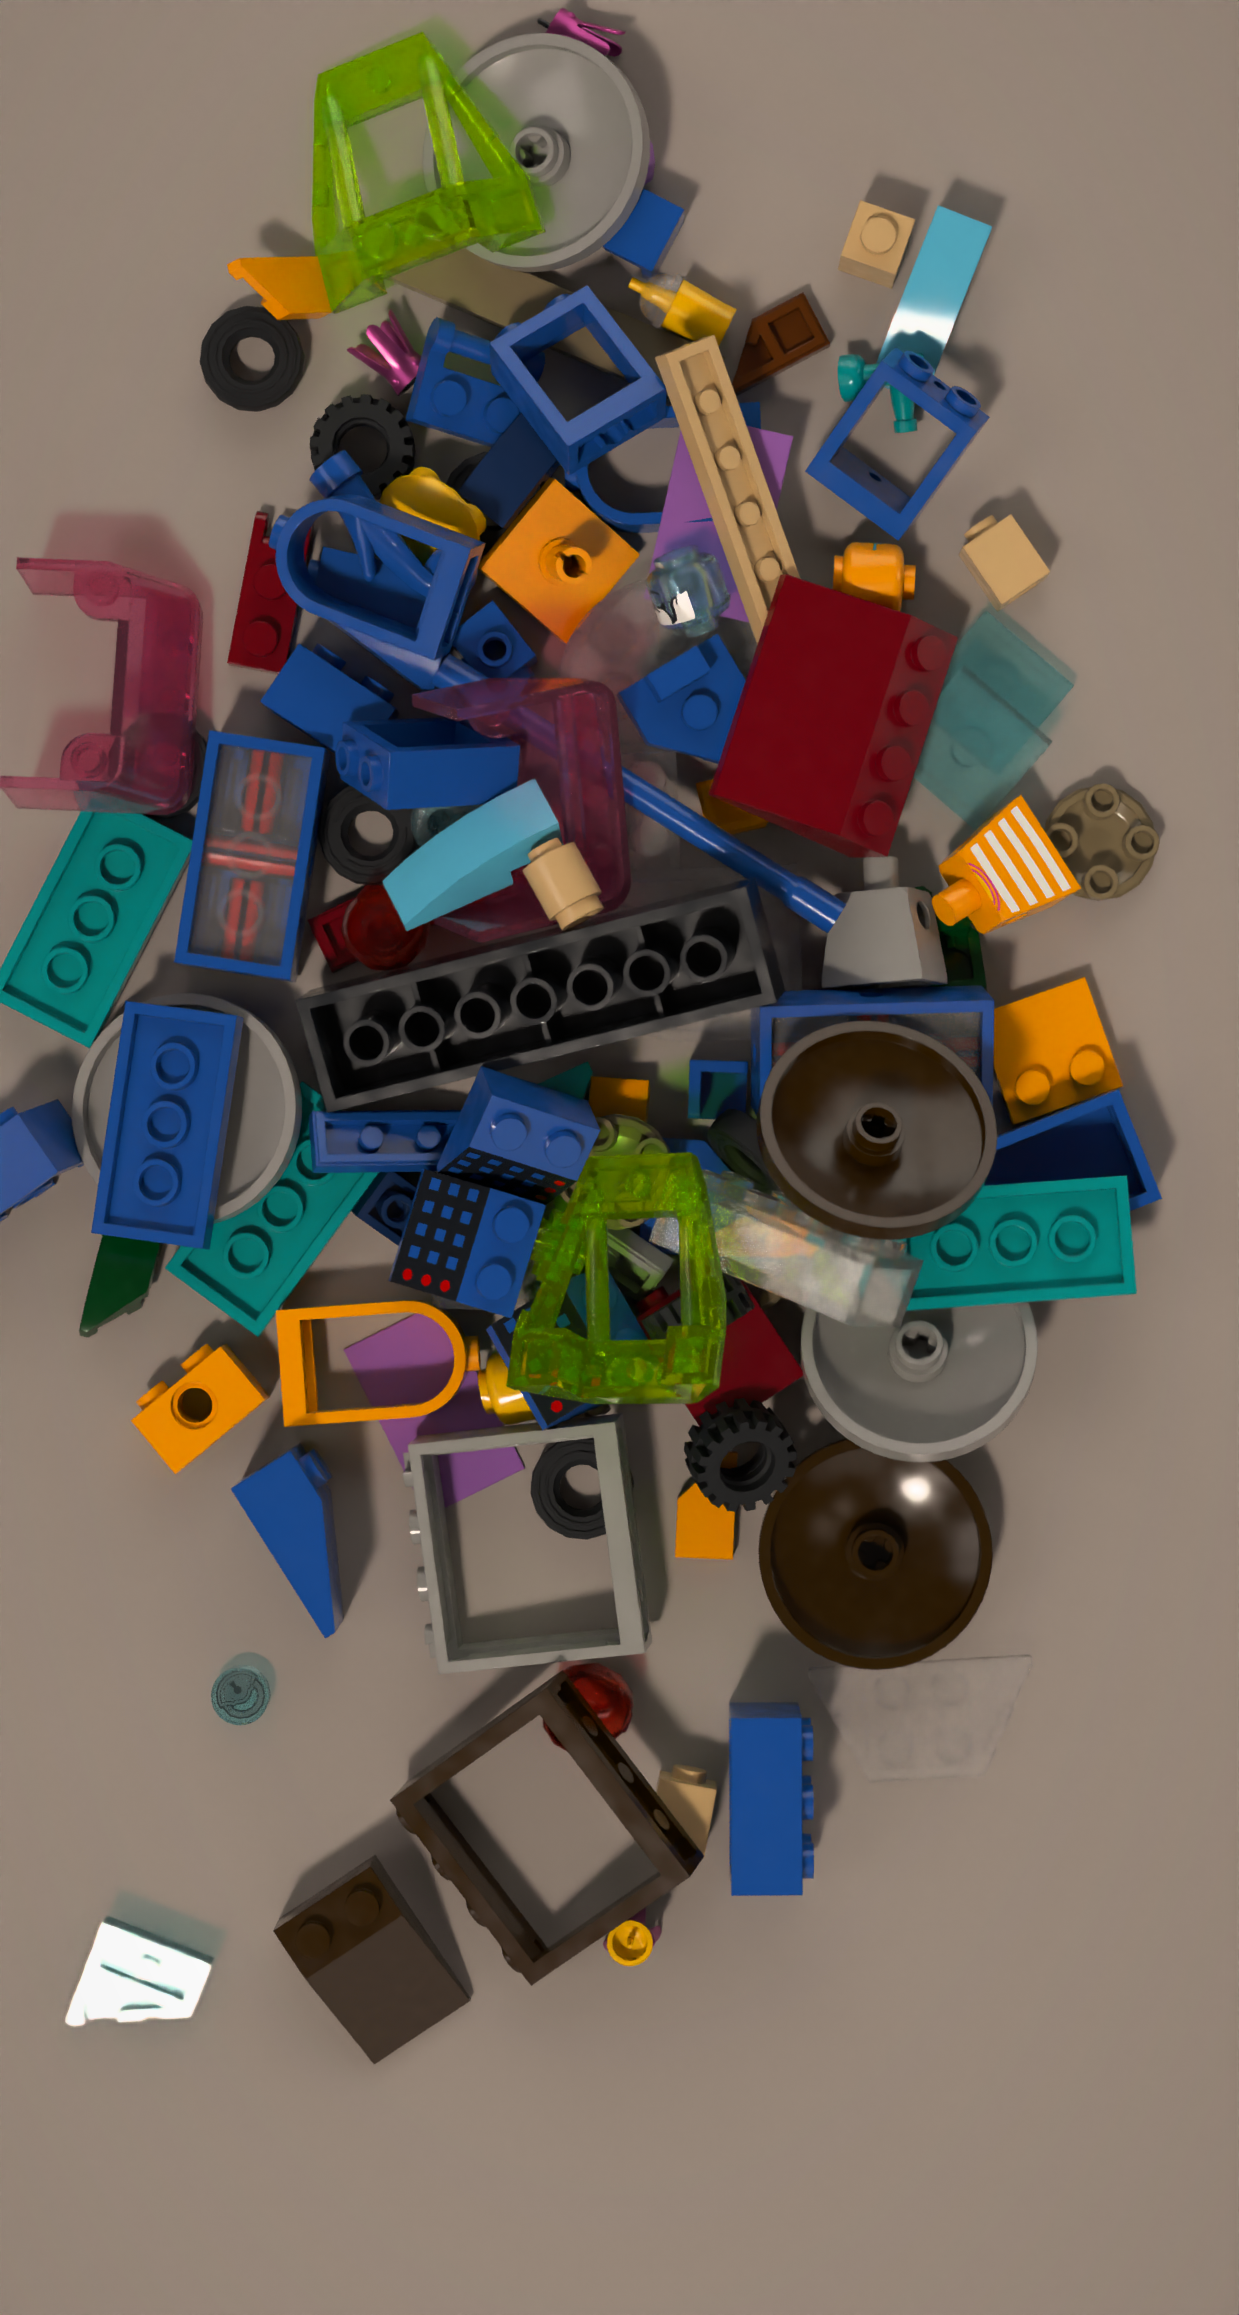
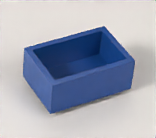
M1119 1089L1100 1094L997 1135L994 1161L984 1183V1186L1127 1175L1130 1211L1162 1199Z
M729 1702V1850L732 1896L803 1895V1879H814V1846L811 1833H802V1820H813L814 1793L811 1775H802V1761H813V1725H811V1717L801 1716L798 1702Z

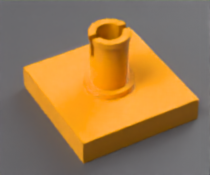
M550 477L479 562L477 569L556 638L567 644L640 554L561 483Z

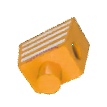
M1020 795L991 815L939 865V871L949 887L933 896L932 906L936 915L944 924L953 926L968 916L977 931L986 934L1051 908L1081 889L1026 801Z

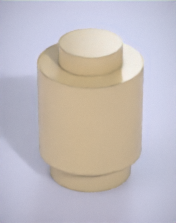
M554 838L527 854L531 863L523 869V873L549 920H556L562 931L585 922L604 909L598 898L602 891L575 842L562 845L559 838Z

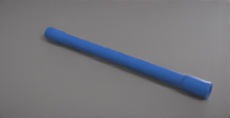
M449 654L437 670L431 684L469 708L488 715L746 879L755 877L760 888L780 899L785 907L826 933H829L847 903L807 878L793 874L501 690L491 679L455 656Z

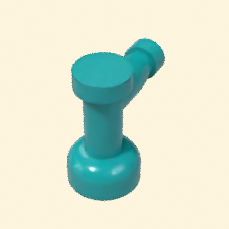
M916 353L924 358L922 353ZM858 354L841 355L839 357L838 383L844 402L855 400L880 363L866 364L863 357ZM887 382L885 386H890L891 404L896 418L893 421L894 433L917 431V419L914 418V402Z

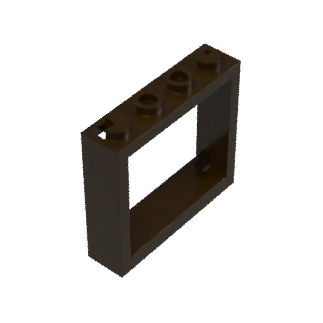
M563 1670L413 1776L390 1799L396 1808V1814L402 1826L410 1833L417 1835L430 1852L432 1863L437 1872L446 1880L452 1881L465 1898L472 1918L479 1925L487 1927L500 1944L502 1954L508 1965L516 1972L522 1973L531 1986L688 1879L704 1857ZM539 1715L659 1871L550 1947L545 1945L430 1794Z

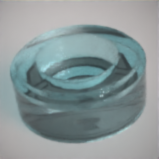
M237 1665L230 1667L216 1679L212 1687V1706L217 1715L227 1723L233 1725L250 1724L259 1719L267 1709L271 1696L270 1686L265 1676L251 1666Z

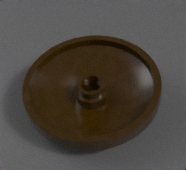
M878 1021L839 1023L817 1030L800 1039L778 1059L765 1082L757 1110L756 1134L759 1150L770 1176L784 1195L800 1210L818 1222L837 1231L868 1239L895 1240L917 1237L935 1231L955 1220L967 1210L982 1190L996 1153L997 1124L989 1096L976 1074L957 1054L939 1041L914 1029L892 1023Z
M847 1438L830 1443L800 1461L795 1466L796 1470L793 1477H784V1481L788 1485L782 1493L777 1490L773 1493L772 1498L774 1500L767 1505L759 1534L758 1554L762 1582L771 1606L783 1625L797 1640L816 1654L835 1663L858 1669L882 1670L904 1667L924 1660L945 1648L959 1636L976 1614L986 1593L992 1569L993 1552L989 1523L985 1510L970 1483L947 1460L906 1462L890 1459L863 1449Z

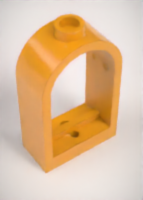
M396 1300L276 1310L284 1427L423 1416L448 1403L462 1387L468 1371L481 1370L479 1337L465 1336L457 1320L445 1309L431 1302L423 1300ZM411 1312L431 1318L444 1329L450 1338L454 1351V1368L449 1382L436 1397L420 1403L319 1410L312 1319Z

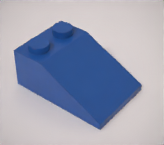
M300 1442L243 1478L231 1490L326 1639L336 1632L344 1620L332 1494L326 1484L333 1476L319 1452L315 1448L306 1452Z

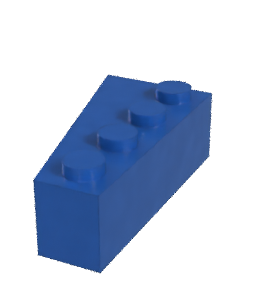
M58 1099L18 1113L14 1107L0 1113V1222L7 1218L9 1214L6 1210L10 1207L16 1209L54 1186L56 1183L52 1177L84 1165L75 1142L72 1119Z

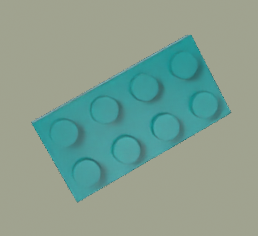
M92 789L0 968V1003L90 1048L101 1034L190 860L193 840Z
M304 1081L300 1083L302 1122L299 1138L293 1156L281 1178L260 1201L235 1217L213 1224L210 1250L180 1246L165 1267L166 1270L257 1337L263 1333L276 1315V1310H280L380 1173H313L308 1118L312 1111L327 1110L322 1094Z
M1127 1175L983 1186L977 1198L967 1210L947 1225L917 1237L893 1240L898 1312L1137 1294Z

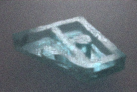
M106 1916L65 2022L78 2025L84 2024L86 2019L118 2017L119 2022L136 2021L150 2015H157L163 2019L191 2017L214 1957L113 1917Z

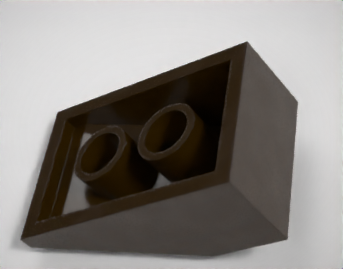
M376 1855L280 1917L273 1930L305 1980L373 2064H376L471 2000Z

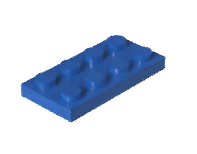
M125 1001L91 1233L210 1250L243 1017Z

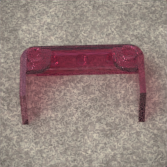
M17 557L16 569L33 595L74 596L80 610L89 618L97 621L118 622L110 734L86 733L75 737L66 745L61 756L60 778L1 776L0 788L17 809L157 815L176 812L188 801L192 790L203 631V610L198 598L191 589L182 584L109 561Z
M489 678L412 694L413 707L456 721L468 719L472 728L479 734L490 738L511 736V740L520 745L518 786L535 778L559 822L563 844L575 842L602 891L598 898L604 909L596 915L617 909L629 894L631 871L617 705L612 691L605 684L587 678ZM527 865L511 871L513 885L486 896L485 901L465 905L434 919L435 925L478 943L557 925L558 922L556 920H549L525 877L523 869Z

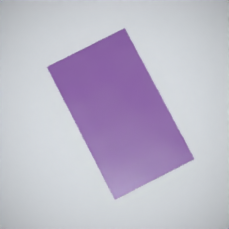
M747 426L777 510L793 436ZM680 431L643 600L670 605L671 599L674 596L682 595L687 591L694 611L749 622L714 522H689L712 518L682 432ZM656 591L659 593V595L651 593L650 595L649 592Z
M442 1301L436 1303V1305L445 1309ZM418 1313L344 1349L371 1406L428 1401L436 1397L445 1388L454 1368V1351L447 1333L437 1322ZM468 1371L458 1393L439 1409L418 1417L379 1420L404 1471L403 1453L408 1452V1444L419 1435L504 1426L495 1414L488 1415L484 1409L479 1392L477 1371ZM515 1447L438 1455L444 1506L446 1508L525 1469Z

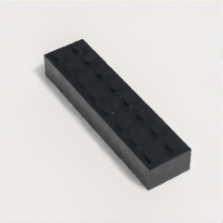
M754 877L588 919L565 931H562L560 927L311 989L295 1000L325 1107L327 1113L475 1077L481 1066L500 1071L776 1003L786 990L758 885Z

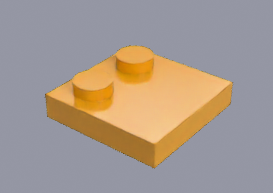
M1085 977L994 1009L993 1072L1012 1125L1123 1087Z

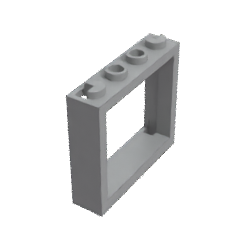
M623 1413L569 1419L545 1430H542L537 1422L419 1435L408 1444V1452L403 1453L405 1471L402 1475L405 1486L413 1487L416 1509L410 1510L409 1527L413 1544H421L424 1566L417 1569V1587L420 1600L422 1602L429 1601L431 1624L425 1625V1645L429 1644L430 1658H436L438 1674L646 1653L652 1643ZM594 1438L618 1628L463 1644L438 1455Z

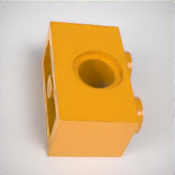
M206 1343L180 1365L187 1374L169 1388L162 1380L136 1401L142 1411L131 1420L132 1423L175 1474L184 1469L270 1397L227 1343L215 1351ZM190 1388L202 1389L210 1396L212 1410L206 1419H193L185 1412L183 1397Z

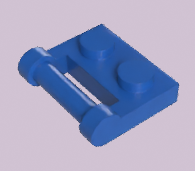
M436 317L428 329L405 420L492 448L507 428L521 414L520 410L500 385L443 367L448 352L491 365L489 347L491 341L456 330L455 323ZM544 352L523 363L537 382L542 375L545 365Z

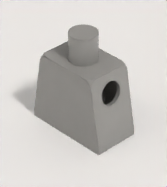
M898 857L864 858V891L844 892L834 895L847 904L829 933H827L822 988L831 990L908 988L947 984L946 967L931 895L929 892L919 889L899 887Z

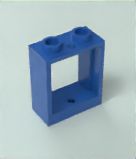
M588 285L571 295L562 294L557 296L546 305L542 312L523 323L516 322L506 326L489 343L492 375L568 475H571L666 418L667 390L665 385ZM586 326L630 385L567 422L523 363Z
M896 347L877 366L805 472L899 541L913 526L990 417L980 410V402L970 392L958 386L950 388L933 375V367L923 357L912 351H905L903 353ZM887 382L956 433V436L912 497L908 496L843 447Z
M472 716L343 722L342 741L338 742L335 752L336 767L340 774V779L386 810L484 805L518 786L520 745Z

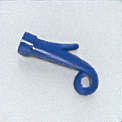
M342 450L326 460L314 471L309 479L324 498L341 494H354L376 501L361 478L363 471L346 450ZM338 512L353 540L362 575L366 581H372L376 576V554L405 584L427 597L442 550L437 549L423 566L400 534L354 516ZM478 570L476 571L472 587L475 585L478 576Z

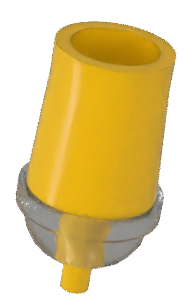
M667 272L657 273L651 276L646 283L632 277L628 288L640 293V310L645 318L652 322L651 326L657 329L662 327L693 341L715 335L718 346L720 345L737 310L736 308L684 280L685 276L676 273V275Z

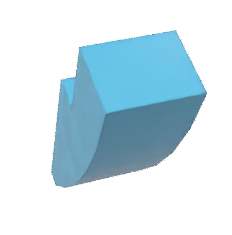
M937 206L876 363H880L897 347L903 353L905 351L922 353L924 359L933 367V375L935 374L989 238L992 226L942 206Z
M534 778L485 803L435 835L406 858L382 881L406 931L513 885L511 871L531 863L527 856L530 851L554 838H559L562 845H564L559 822Z

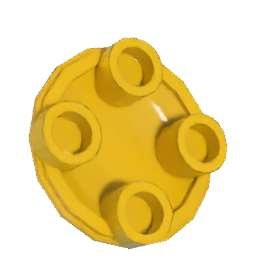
M418 467L409 475L397 477L383 490L379 503L479 541V536L486 529V519L483 512L475 505L467 504L453 488L441 482L438 475L427 467ZM401 535L423 566L433 552L437 550L435 547Z

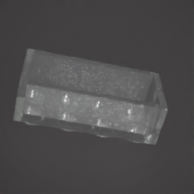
M697 1168L694 1176L671 1174L649 1242L850 1326H901L924 1261L904 1253L907 1246L906 1242L900 1239H868L837 1231L804 1213L784 1193L772 1191L771 1195L754 1190L755 1181L733 1172L723 1170L720 1175L709 1170Z

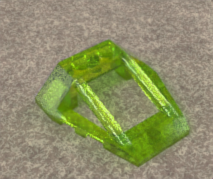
M424 32L417 33L318 74L314 98L312 225L315 256L318 257L331 312L334 314L386 295L387 290L384 279L468 246L479 243L493 253L546 232L529 176L519 162L513 158L500 140L499 134L488 119L482 115L465 91L466 89ZM423 98L442 187L365 217L348 128ZM448 102L493 178L464 181ZM337 195H338V200H339V205H340V210H341V215H342V220H343V226H344V228L342 229V231H341L340 233H339Z
M691 1152L588 1157L560 1223L566 1227L551 1261L543 1260L536 1280L540 1281L541 1285L530 1311L522 1309L514 1328L506 1386L513 1390L589 1404L698 1403L719 1388L726 1336V1293L707 1185L698 1157ZM677 1217L679 1228L681 1326H668L666 1339L610 1340L607 1220ZM583 1241L585 1246L587 1339L566 1328H554Z

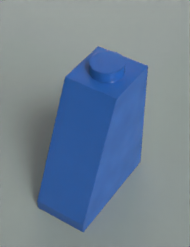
M323 546L320 561L310 560L308 572L314 582L324 592L335 598L417 628L426 597L405 584L381 559L375 558L376 576L372 581L364 579L358 554ZM328 620L423 694L437 698L439 688L431 684L446 656L433 661Z

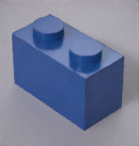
M318 643L312 652L298 644L260 701L265 708L334 754L338 742L342 741L343 722L396 720L399 715L398 710L389 704L394 697L391 691L366 675L359 684L341 672L346 662Z

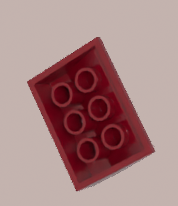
M788 574L780 575L708 795L848 857H888L958 637L912 615Z

